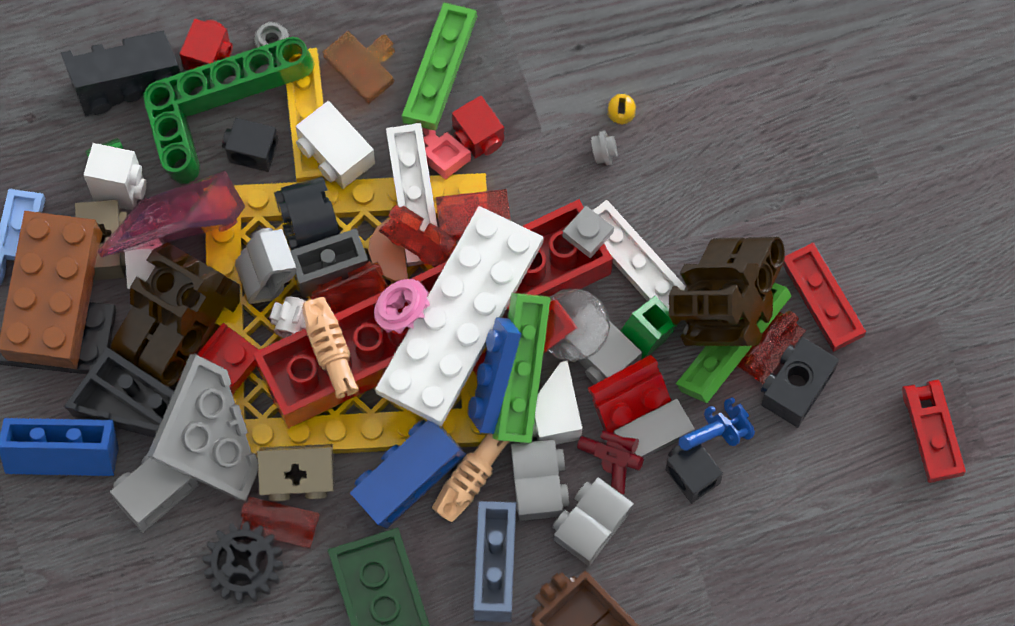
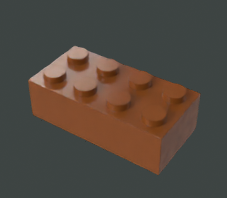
M24 211L0 333V353L6 360L77 369L95 275V264L102 237V231L95 219Z

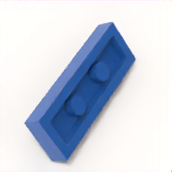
M496 317L493 330L488 332L486 356L484 363L480 364L477 371V389L475 396L471 397L468 405L469 417L480 433L494 434L521 338V332L508 318Z

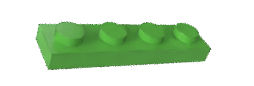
M443 2L402 114L403 123L409 125L421 123L422 128L437 130L477 19L476 10Z
M775 282L771 289L773 293V315L769 323H764L763 320L758 319L756 323L761 334L792 296L787 287ZM705 346L677 381L676 385L682 393L708 403L752 346Z
M511 293L508 319L521 332V338L495 432L492 435L493 439L524 443L532 442L550 297Z

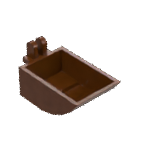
M586 570L578 578L572 576L570 579L562 572L560 574L556 573L551 578V582L549 584L545 583L534 598L540 606L531 615L533 617L531 626H639Z

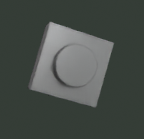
M585 206L563 230V237L591 258L614 233V227L588 206Z

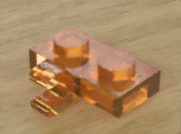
M347 31L322 52L323 57L368 104L395 83L393 76L379 63L387 60L395 53V49L392 47L394 43L385 34L377 38L366 49Z

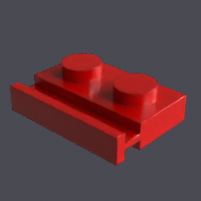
M222 323L197 355L227 370L231 381L229 387L233 396L256 368L253 353L259 349L234 332L225 323Z
M652 355L588 388L593 397L592 401L601 425L605 431L610 433L671 402L663 376L658 369V362Z

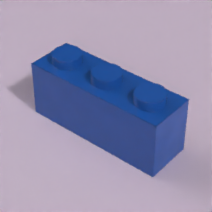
M3 419L0 433V458L5 474L114 476L119 445L113 420Z
M429 420L419 421L408 432L410 437L402 445H394L388 449L381 458L383 462L374 471L371 469L367 470L355 481L356 487L350 494L379 526L387 529L466 456L465 451L442 426Z

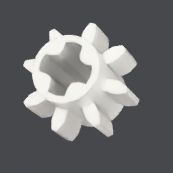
M288 296L285 298L283 305L277 302L274 303L269 318L271 319V324L276 325L274 332L277 335L286 338L306 328L302 306L307 301Z

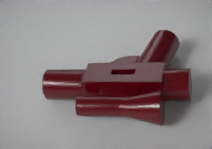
M604 430L600 438L606 440L607 443L581 436L577 449L601 458L602 468L612 474L611 487L620 494H625L627 467L639 471L644 462L642 456L635 454L639 445V439L622 437Z

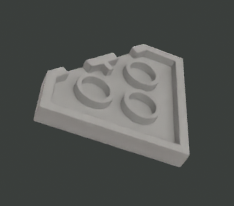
M190 355L147 457L229 496L246 501L258 472V461L255 453L251 452L246 437L248 431L240 407L235 404L232 396L228 372L226 369L198 355Z

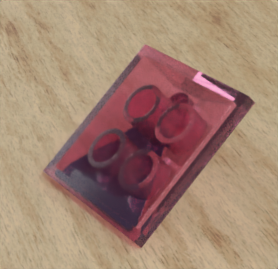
M226 171L140 200L98 250V253L101 257L203 234L215 229L223 232L238 222L237 217L246 206Z

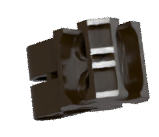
M713 238L709 242L699 264L683 265L680 275L686 287L684 290H680L678 286L672 287L669 293V317L673 324H678L681 320H685L686 326L681 335L685 346L759 345L763 336L756 323L758 319L763 320L764 323H769L773 315V293L771 289L785 259V247L781 238Z
M166 242L153 249L146 260L155 266L147 281L136 276L130 286V304L133 306L115 334L111 343V350L165 386L170 387L179 381L189 356L195 355L200 346L203 347L220 327L215 322L224 307L232 312L235 311L240 302V285L169 242Z

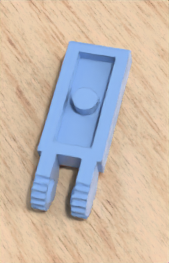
M14 189L8 190L0 223V285L5 277L6 260L15 261L24 211L42 213L46 199L42 193Z

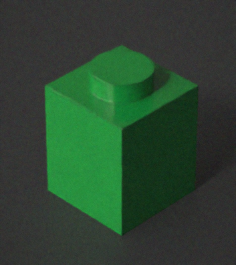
M655 295L632 313L621 329V332L642 352L641 359H644L668 339L678 324H673L669 317V309Z

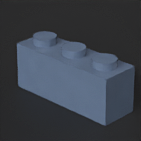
M479 501L474 621L511 622L516 503Z

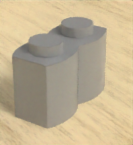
M264 228L256 231L248 242L247 247L240 252L241 255L235 261V267L249 304L272 301L282 293L284 284L292 279L297 272L282 229Z
M555 440L511 444L519 521L559 517L563 512V507L569 506L567 484L560 485L559 471H565L563 449H556Z
M597 478L593 484L587 481L575 496V500L579 502L571 513L564 510L552 527L556 530L554 541L587 566H590L631 513L634 505L633 502L600 478Z

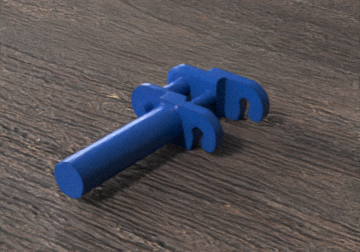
M731 397L724 402V409L731 420L724 417L722 413L716 414L713 417L712 413L716 409L714 406H710L704 412L705 419L709 424L681 436L678 442L681 449L689 450L722 435L729 445L736 446L739 444L741 437L744 439L753 438L755 434L754 427L747 419L749 414L741 404L732 408L735 399Z

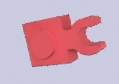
M423 128V134L426 136L423 139L427 164L444 179H447L471 161V151L446 132L441 137H438L436 131Z

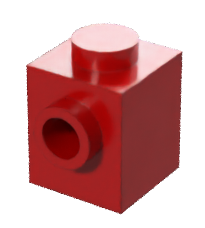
M194 18L179 54L183 69L191 70L230 57L233 44L230 43L227 28H224L223 25L213 20H206L204 22Z
M482 95L452 112V125L456 131L454 133L455 139L469 149L475 159L482 154L490 155L501 147L502 142H504V126Z

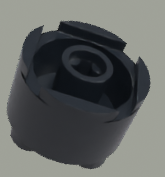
M323 177L281 187L280 191L274 192L276 204L284 223L282 225L290 250L340 234L332 203L325 195V191L328 190Z

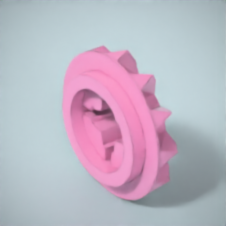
M404 279L391 284L382 292L376 302L374 315L377 323L387 332L394 330L399 334L403 332L406 326L414 329V321L417 318H425L423 310L430 306L427 299L429 292L419 281L413 279ZM407 301L409 306L403 308L404 303ZM403 308L402 313H399L397 311L398 309Z

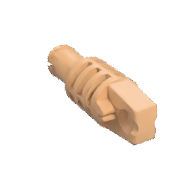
M324 297L304 302L302 312L307 335L319 366L327 370L336 392V398L345 397V392L347 396L356 393L359 388L348 365L350 352L337 319Z
M487 433L474 453L469 452V454H466L463 461L458 464L457 469L451 474L449 480L447 479L432 509L444 519L453 522L472 503L480 488L485 485L488 477L490 478L493 470L492 464L510 441L493 439V434Z

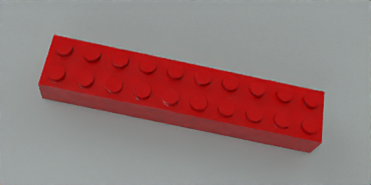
M580 199L522 226L543 236V244L515 293L546 296L551 298V302L553 299L559 300L611 275L613 258L605 244L589 258L563 237V230L584 208ZM447 262L411 279L419 281L430 293ZM382 292L334 314L350 352L348 365L359 388L356 393L347 396L345 392V397L336 398V392L327 370L322 369L318 364L306 328L253 353L256 367L287 429L377 387L410 327L406 326L401 334L394 330L387 332L377 323L374 309ZM407 301L404 303L403 308L409 306ZM510 303L502 318H508ZM403 308L398 309L397 311L399 313H402Z

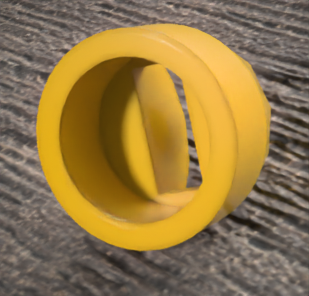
M617 94L610 100L608 116L613 122L626 124L635 116L636 105L629 95ZM619 102L625 103V114L618 113Z

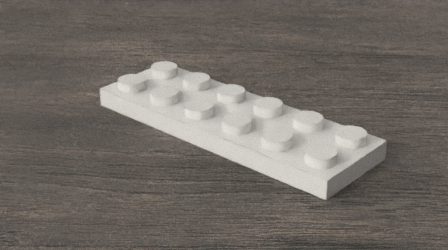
M478 206L427 297L430 306L423 310L425 318H417L414 321V329L410 328L378 383L375 389L376 394L442 426L486 347V338L488 332L493 330L496 317L502 318L510 303L511 293L517 291L543 244V236Z

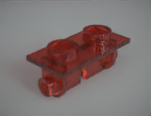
M395 205L388 216L391 219L379 229L380 233L387 236L395 245L402 246L417 255L425 264L436 267L449 260L456 246V242L451 240L452 235L432 223L428 224L425 232L420 230L424 218L404 205L402 207Z
M369 261L366 265L349 272V278L346 280L340 276L323 285H317V290L312 291L313 295L310 296V299L324 297L333 314H337L383 292L388 285L382 277L384 274L378 262L372 264Z
M789 310L785 314L779 312L762 333L763 337L759 345L752 346L737 366L758 382L764 384L770 373H773L781 364L779 361L790 344L795 346L806 332L805 329L797 324L798 316Z
M249 496L248 502H244L242 506L241 517L243 519L240 530H242L245 521L249 522L251 531H255L261 525L265 530L264 538L273 534L276 541L310 549L320 513Z

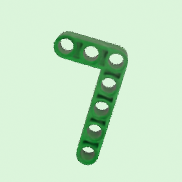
M288 37L155 81L146 88L144 102L159 159L163 168L176 183L188 184L196 179L200 171L187 117L309 76L314 68V59L304 41L297 37ZM302 54L299 60L289 62L292 56ZM269 65L266 71L256 73L259 67ZM236 76L231 83L223 84L226 78ZM203 87L198 94L191 95L195 88ZM170 97L165 105L158 106L162 99ZM178 128L173 136L166 137L169 130ZM186 159L183 166L174 168L177 161Z

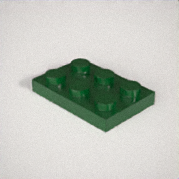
M398 527L327 549L351 626H430Z

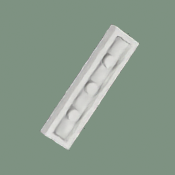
M421 123L386 128L407 266L441 262L443 257Z
M608 200L604 201L593 211L614 227V233L604 243L613 258V264L647 301L656 295L669 309V293L672 287L678 286L680 290H684L686 286Z

